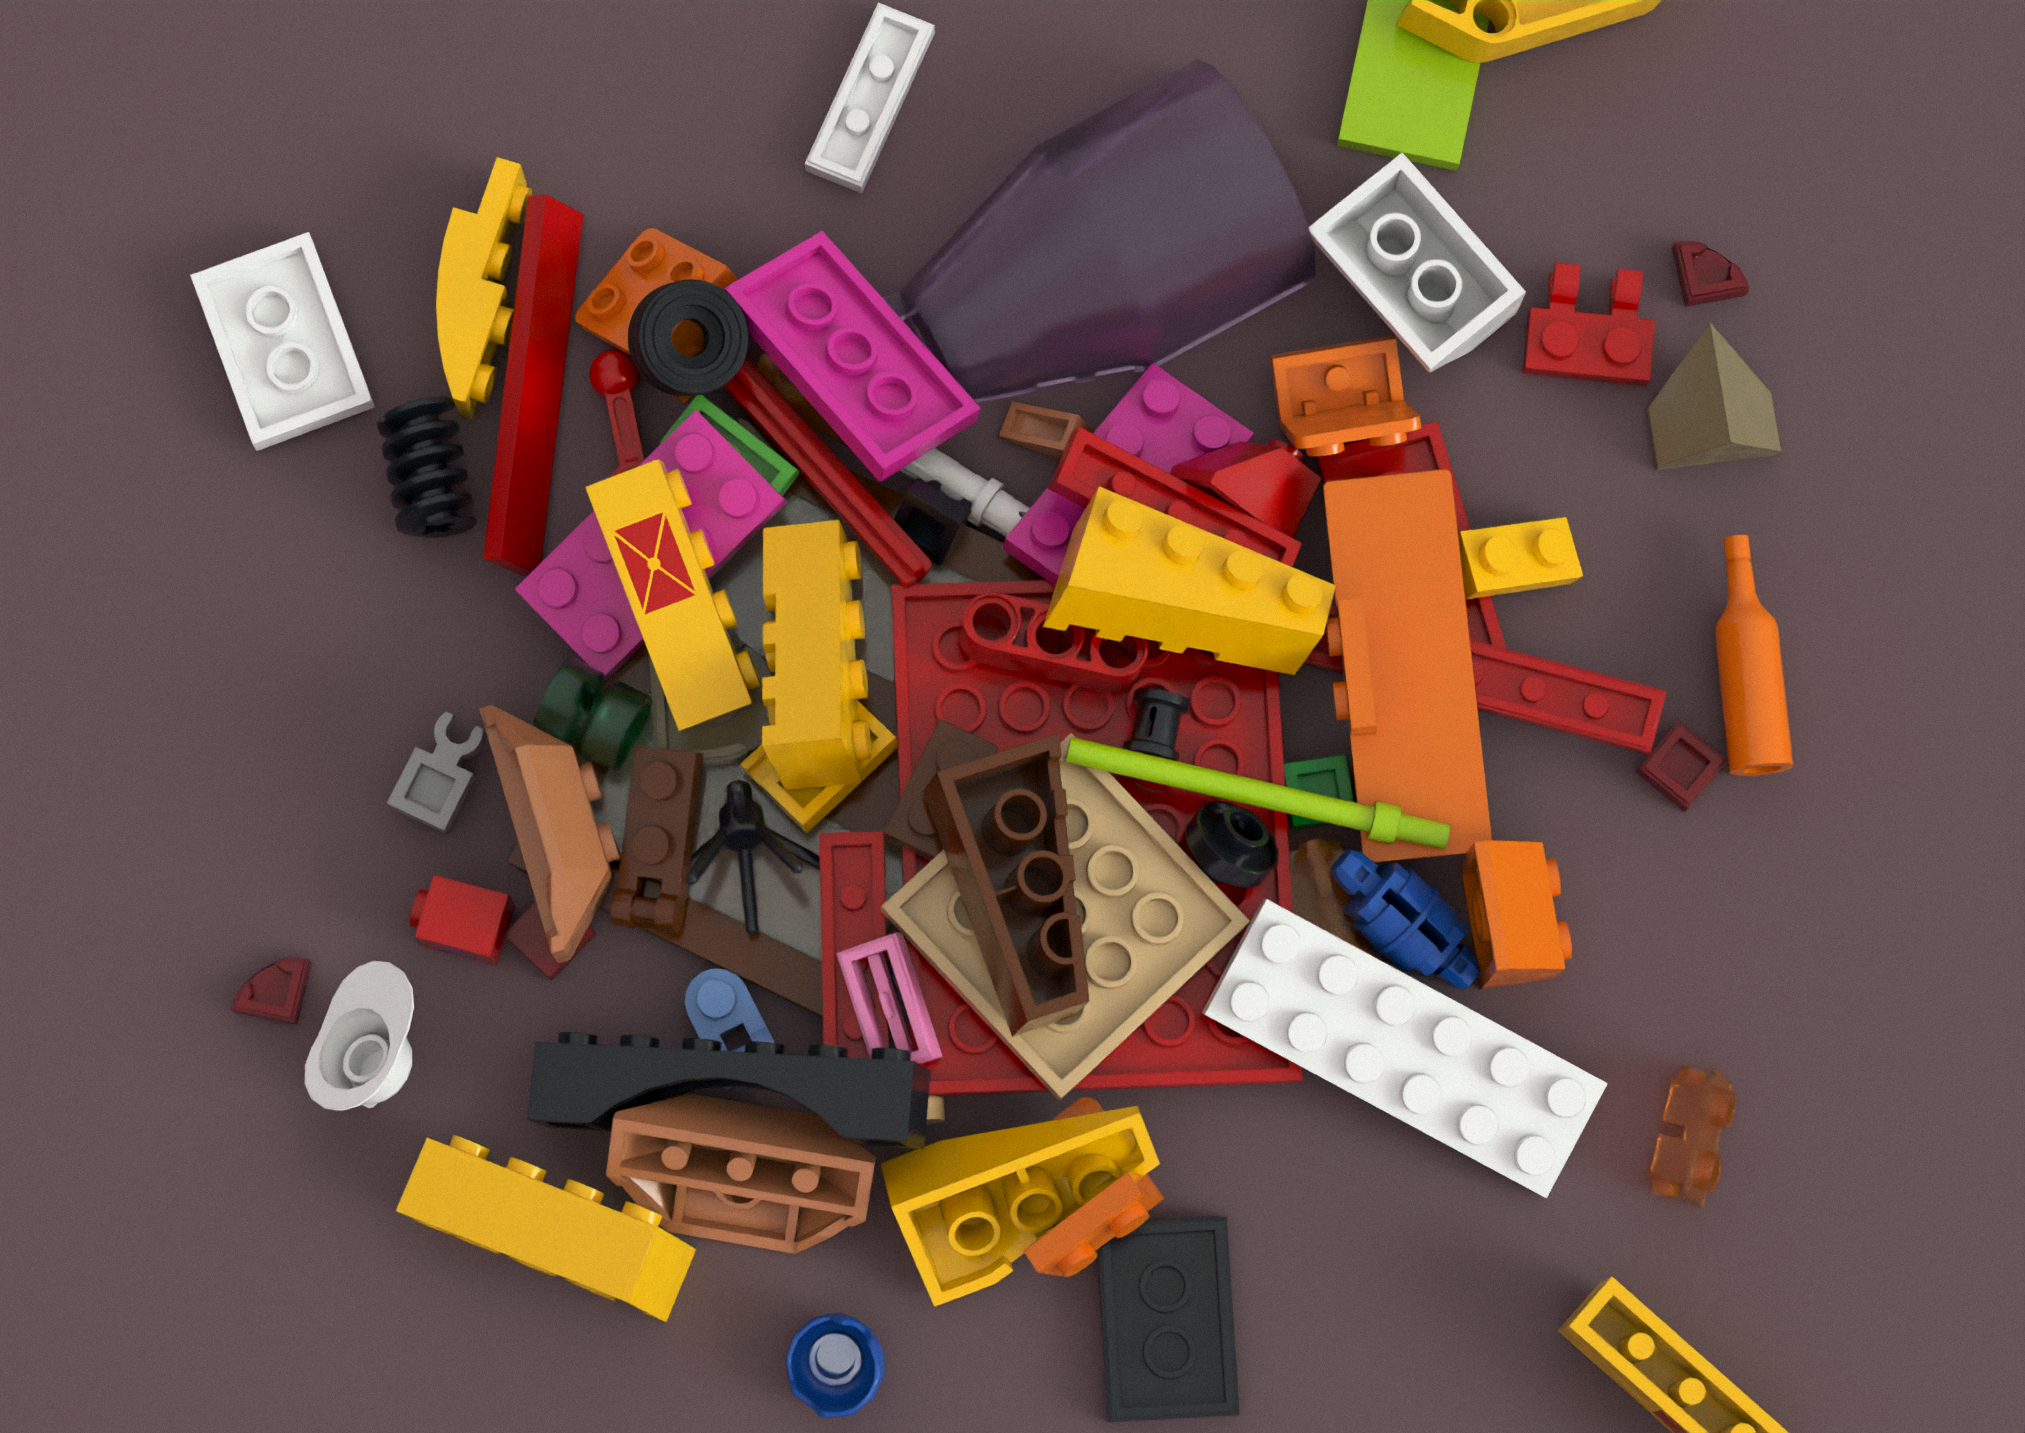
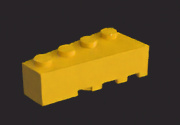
M839 520L763 528V598L767 612H775L776 617L775 620L765 621L763 624V648L769 671L771 673L775 672V676L762 677V700L764 706H767L770 726H762V747L785 790L862 782L861 760L871 759L872 750L869 725L867 720L859 721L858 699L868 698L867 671L864 660H856L855 639H863L865 637V621L861 601H853L852 580H858L862 577L861 555L858 542H848Z

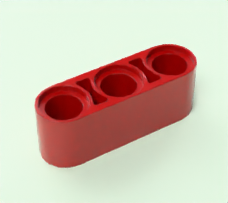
M986 592L971 600L963 614L959 629V642L963 651L972 660L986 665L1099 690L1120 691L1128 688L1136 681L1148 654V643L1143 638L1125 635L1120 642L1096 637V629L1069 624L1066 631L1043 627L1050 604L998 592ZM984 616H992L1004 624L1007 634L997 640L984 639L975 632L973 622ZM1046 630H1055L1067 639L1069 649L1061 654H1050L1038 645L1036 636ZM1108 644H1118L1129 652L1132 663L1124 668H1113L1102 660L1099 649Z

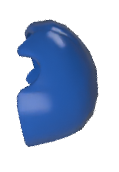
M829 1313L812 1318L793 1334L785 1357L791 1392L813 1409L818 1416L823 1418L854 1415L859 1409L875 1398L885 1376V1354L879 1339L867 1325L855 1317L844 1313Z

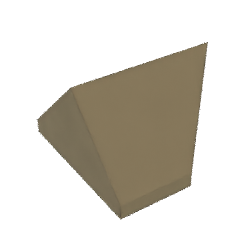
M1709 322L1646 410L1656 470L1775 456L1781 453L1770 390L1713 324Z

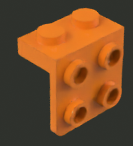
M648 228L637 237L599 285L590 293L589 297L577 310L575 321L583 330L630 355L628 348L629 323L638 304L650 292L660 286L689 279L706 281L724 290L725 287L738 279L727 265L655 228ZM682 320L677 323L672 331L673 346L677 352L687 357H693L698 354L704 345V333L701 327L691 320ZM668 394L682 403H685L690 397Z
M1393 335L1269 355L1279 429L1295 448L1306 449L1308 456H1327L1340 453L1345 450L1344 442L1368 438L1369 445L1372 446L1398 444L1407 440L1406 432L1421 429L1420 414L1404 400L1397 341Z
M1082 1097L1051 1121L1104 1112V1110L1095 1099ZM1126 1172L1026 1248L1024 1253L1038 1273L1070 1277L1091 1264L1098 1256L1096 1250L1113 1237L1121 1238L1140 1227L1149 1218L1148 1211L1165 1198L1148 1174L1143 1176Z

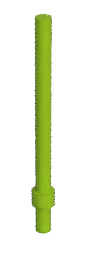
M1075 737L1070 738L1065 762L1365 831L1367 832V839L1393 844L1395 839H1400L1445 850L1449 839L1450 824L1403 814L1401 806L1375 801L1372 807Z

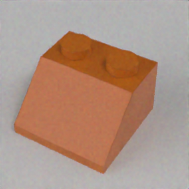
M1500 840L1474 842L1460 861L1459 870L1474 955L1481 969L1478 975L1480 989L1557 978L1565 970L1564 960L1572 958V943L1566 921L1557 922L1553 897L1560 896L1561 894L1560 876L1556 860L1554 858H1545L1543 842Z

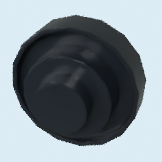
M1218 800L1205 803L1186 826V840L1191 853L1195 857L1197 866L1214 882L1243 888L1259 886L1278 864L1279 850L1274 837L1268 831L1265 824L1251 811L1233 803Z

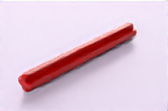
M745 357L737 374L722 387L795 468L800 471L805 479L897 581L906 588L919 584L932 570L931 560Z

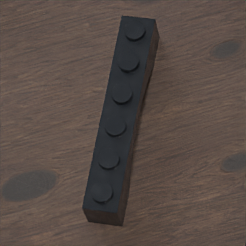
M560 1032L558 1043L535 1042L527 1120L548 1128L611 1131L613 1117L617 1111L661 1101L671 1096L702 1088L741 1086L772 1091L797 1100L820 1115L843 1138L860 1146L924 1149L931 1070L915 1061H911L912 1052L907 1050L873 1048L871 1059L847 1058V1048L832 1045H809L808 1055L784 1054L785 1046L782 1044L749 1041L745 1042L744 1052L721 1051L722 1042L699 1038H685L682 1041V1049L659 1048L660 1040L657 1038L638 1035H622L620 1037V1046L597 1045L598 1036L578 1032Z

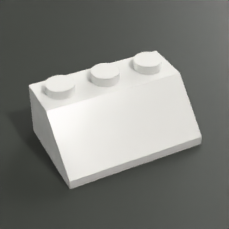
M1403 152L1306 229L1307 235L1429 373L1469 353L1517 314L1526 293L1522 286Z

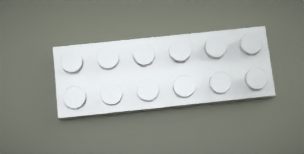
M1265 898L1259 904L1202 1011L1204 1015L1545 1198L1548 1197L1608 1084Z

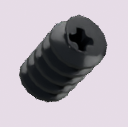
M446 396L427 397L404 403L383 414L377 422L380 435L386 438L381 447L384 459L391 462L386 470L387 479L390 484L396 486L390 494L393 507L400 510L395 518L397 530L405 535L428 538L447 537L464 533L477 524V520L474 517L457 516V510L472 504L473 499L470 493L453 492L452 490L453 486L469 478L466 469L448 468V463L463 456L464 451L461 445L444 444L443 439L460 431L458 422L439 420V415L451 411L455 407L454 400Z

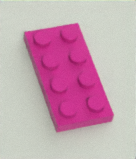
M823 231L724 288V291L736 301L742 310L747 323L748 333L879 482L977 422L981 410L980 406Z
M1154 363L1148 367L1093 433L1169 474L1176 464L1240 441L1251 443L1254 432ZM1047 488L1006 536L1003 550L1056 586L1073 529L1086 508Z
M697 410L639 465L641 466L659 459L664 462L667 472L679 469L692 505L681 508L690 532L702 529L715 562L714 566L705 569L709 580L788 503ZM593 511L515 590L602 680L608 681L645 642L598 519Z

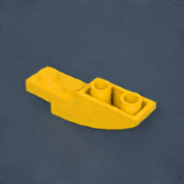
M499 157L496 158L478 213L475 214L453 207L443 241L438 269L436 313L443 369L460 416L469 419L473 418L478 402L485 404L488 402L497 375V368L491 366L498 344L506 346L511 337L514 309L511 308L506 287L494 283V279L503 281L507 274L512 257V245L507 244L514 222L518 224L524 222L528 196H532V189L526 187L527 183L521 164Z

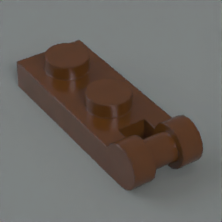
M634 746L618 886L611 904V921L614 926L635 928L638 922L654 924L656 930L661 932L678 933L680 931L685 914L688 883L685 878L690 871L703 763L702 753ZM645 877L662 879L661 893L658 898L643 897Z

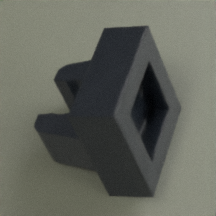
M918 477L906 491L894 521L931 562L941 567L950 557L972 512L970 510L972 504L965 498L961 499L958 503L940 491L942 486L940 482L931 480L926 483Z

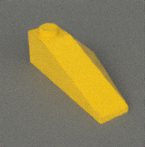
M1138 1106L945 1139L927 1145L924 1149L914 1150L880 1164L891 1208L935 1307L996 1284L1013 1271L1011 1263L1025 1254L1024 1250L1126 1172L1144 1176L1160 1163Z

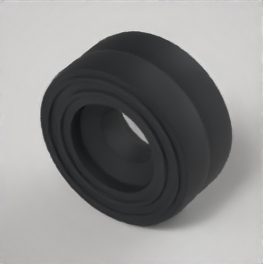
M681 280L658 287L645 296L638 304L629 323L628 348L637 371L651 386L675 396L701 395L721 388L737 374L747 353L748 327L739 305L726 291L702 280ZM682 320H691L697 323L704 333V345L701 351L693 357L681 355L672 343V331L676 324Z

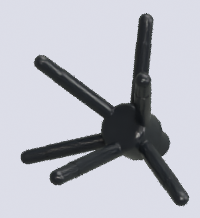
M737 780L729 783L726 787L727 803L720 808L718 813V831L691 855L690 871L685 879L690 885L696 884L723 846L731 851L738 852L745 928L748 934L753 935L757 933L759 927L752 850L757 849L764 843L795 874H800L804 869L800 861L820 871V856L764 825L763 809L757 802L753 801L751 785L746 781Z

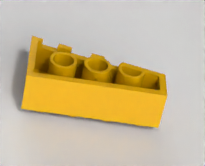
M1099 486L1073 529L1043 627L1066 631L1069 624L1096 629V637L1121 642L1124 636L1128 635L1159 641V649L1183 654L1186 648H1195L1213 652L1215 659L1218 661L1295 675L1324 634L1336 585Z
M453 1135L449 1146L426 1138L396 1212L418 1223L495 1254H505L508 1258L552 1277L561 1276L566 1281L615 1302L617 1298L644 1312L646 1315L667 1322L696 1249L658 1227L662 1219L660 1214L627 1201L621 1212L603 1206L600 1203L604 1193L570 1179H567L563 1190L543 1182L547 1173L545 1170L510 1157L506 1168L486 1160L490 1151L488 1148Z

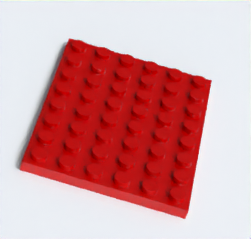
M1047 580L928 583L915 584L908 588L903 587L901 584L891 585L899 801L940 719L998 746L997 753L1059 734L1061 743L1071 733L1076 738L1122 748L1123 742L1131 740L1138 705L1133 702L1134 691L1138 688L1165 690L1184 696L1191 701L1189 713L1181 717L1174 749L1180 755L1179 762L1285 786L1278 672L1218 661L1211 651L1186 648L1183 654L1161 650L1159 649V641L1146 639L1148 654L1136 681L1128 688L1120 691H1104L986 665L972 660L963 651L959 642V629L968 603L980 594L998 592L1050 604L1055 589L1053 584ZM984 616L973 622L975 632L984 639L997 640L1007 634L1004 624L992 616ZM1046 630L1036 636L1038 645L1050 654H1061L1069 649L1067 639L1055 630ZM1108 644L1099 649L1102 660L1113 668H1124L1132 663L1129 652L1118 644ZM1109 772L1196 865L1195 857L1191 853L1186 840V826L1205 803L1217 800L1233 803L1254 813L1261 819L1274 837L1279 850L1278 864L1259 886L1243 888L1226 883L1214 882V884L1250 921L1263 898L1293 913L1287 813ZM901 847L902 886L930 862V860L904 847ZM1248 925L1070 1092L1300 1083L1303 1080L1301 1066L1202 1013ZM905 937L943 1056L921 1063L922 1066L931 1070L929 1095L966 1096L1050 1092ZM908 1017V1033L914 1051H917L919 1048Z

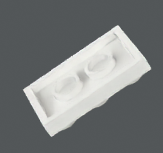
M309 232L190 275L256 451L375 408Z

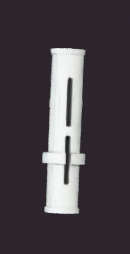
M936 448L900 470L915 481L919 477L926 483L931 480L940 482L942 484L940 491L958 503L963 498L967 499L972 504L970 509L972 512L968 521L977 527L983 523L1005 537L1030 509V507L1003 491V483L995 478L987 481Z

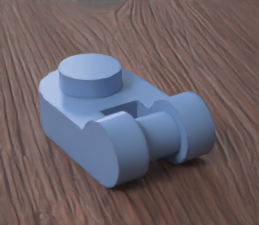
M713 968L701 972L692 979L686 989L684 1003L688 1017L699 1039L722 1042L721 1051H728L721 1038L745 1027L751 1041L775 1043L746 985L738 975L726 969ZM745 1045L731 1052H744Z

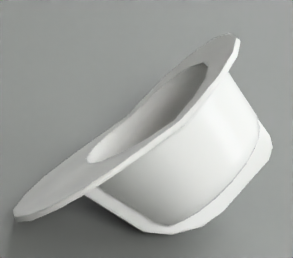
M372 961L357 967L342 981L332 998L318 1037L311 1047L305 1064L304 1084L311 1099L324 1109L344 1111L360 1105L373 1108L377 1103L386 1101L396 1094L408 1079L412 1068V1048L406 1036L410 1029L414 1011L413 988L405 972L392 963Z

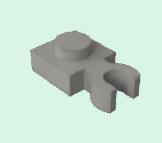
M447 711L439 717L435 724L434 737L437 746L433 754L415 746L387 801V805L391 809L446 835L476 779L472 772L461 768L465 760H469L479 754L486 739V733L483 728L476 725L466 742L461 744L451 742L449 740V733L454 727L456 719L453 714Z

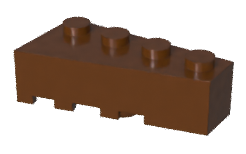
M1059 734L938 771L923 791L1012 1037L1073 1017L1089 1002L1080 916L1076 914L1073 882L1076 880L1073 855H1070L1066 826V817L1068 816L1066 790L1062 789L1059 760L1062 755Z

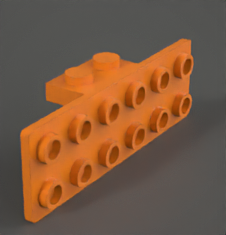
M1443 469L1327 482L1324 484L1323 493L1333 584L1336 585L1334 595L1337 617L1327 619L1326 633L1329 657L1341 655L1344 681L1332 682L1336 721L1348 720L1357 803L1373 807L1375 801L1401 806L1403 814L1450 824V834L1445 850L1400 839H1395L1393 844L1367 839V832L1360 830L1362 853L1374 863L1466 854L1474 842L1492 840L1451 473L1449 470Z

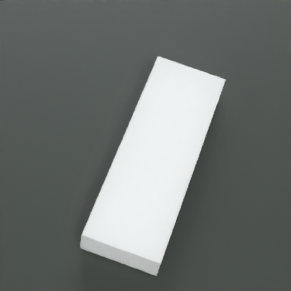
M878 2L806 159L805 171L858 193H863L935 34V25Z

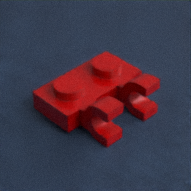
M1556 262L1554 272L1551 271L1549 274L1547 309L1531 307L1528 312L1522 373L1647 386L1651 377L1655 320L1637 318L1643 271L1618 269L1616 271V278H1612L1610 284L1609 315L1575 312L1581 265Z

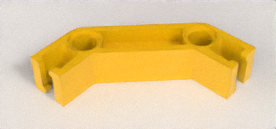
M1410 0L1403 9L1396 25L1463 60L1473 63H1484L1644 15L1654 10L1662 0H1447L1457 6L1458 13L1427 0ZM1480 14L1490 19L1495 26L1496 33H1487L1478 28L1474 22L1473 15Z

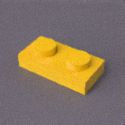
M1567 517L1461 531L1458 533L1465 600L1569 585L1583 577Z

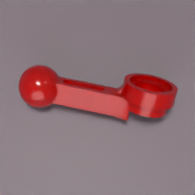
M620 350L602 352L593 360L589 369V381L592 388L598 395L605 398L607 402L619 460V467L610 477L636 468L645 460L631 393L638 384L639 372L634 366L631 356Z

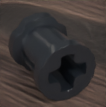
M1154 688L1136 689L1133 702L1138 705L1131 740L1123 742L1122 748L1179 761L1180 755L1174 749L1181 717L1189 713L1191 701L1184 696Z

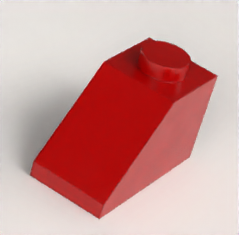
M1275 439L1269 440L1267 445L1240 441L1176 464L1170 472L1171 475L1292 538L1321 480L1316 473L1301 462L1303 454L1298 449Z

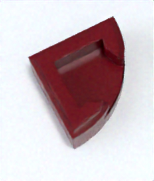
M1678 241L1674 243L1672 253L1685 307L1746 296L1749 291L1747 280L1741 269L1734 262L1731 263L1724 256L1707 248V245L1700 242Z
M288 958L277 961L260 970L240 987L233 1000L231 1010L235 1013L297 1025L312 962L304 958Z

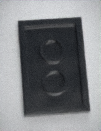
M1227 1216L1145 1221L1128 1235L1121 1238L1115 1236L1097 1250L1107 1423L1240 1415Z

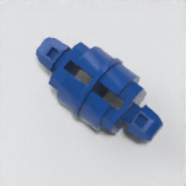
M1353 850L1343 852L1331 866L1330 870L1334 880L1347 894L1354 895L1347 903L1344 912L1354 920L1353 927L1372 944V949L1379 956L1384 955L1401 972L1409 971L1412 975L1424 977L1433 973L1449 986L1459 989H1466L1480 974L1481 969L1478 960L1464 945L1458 944L1465 936L1468 928L1457 918L1458 911L1439 895L1440 890L1433 884H1427L1410 867L1403 868L1397 863H1384L1377 868L1378 865L1361 852Z

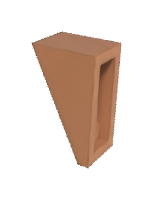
M1012 401L999 437L1002 440L1060 460L1071 433L1077 428L1081 427L1091 433L1095 431L1077 414Z

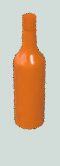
M1732 535L1723 538L1725 561L1727 563L1728 599L1714 630L1729 773L1736 776L1774 774L1794 767L1779 630L1775 618L1764 608L1756 594L1752 563L1750 562L1749 536Z

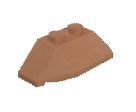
M493 705L479 708L551 954L557 963L571 960L614 882L609 862L620 859L610 822L598 825L591 801L602 798L592 761L580 764L571 745Z
M690 1093L615 1112L606 1177L617 1187L622 1186L637 1205L660 1214L662 1219L659 1225L667 1232L797 1254L831 1238L848 1226L852 1228L866 1221L876 1156L862 1146L843 1138L819 1115Z

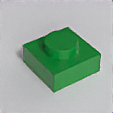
M1346 754L1284 764L1286 787L1354 802ZM1288 814L1291 831L1333 825Z

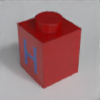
M433 875L429 891L420 889L415 897L410 915V926L417 928L415 938L423 947L497 966L505 941L503 933L509 927L515 904L507 894Z

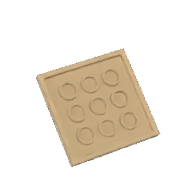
M1072 733L1060 743L1062 757L1059 760L1062 789L1066 790L1068 816L1066 817L1069 852L1070 855H1073L1076 880L1073 882L1076 914L1080 916L1089 1002L1073 1017L1012 1037L944 849L886 901L880 910L900 932H903L906 939L1058 1101L1064 1098L1250 923V920L1109 772L1065 762L1070 738L1075 737Z

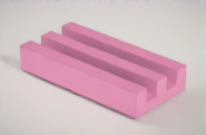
M896 932L836 953L870 1059L873 1048H886L859 961L866 957L896 1049L912 1052L911 1061L919 1064L943 1057L903 932ZM886 950L919 1048L917 1051H914L883 955V951Z

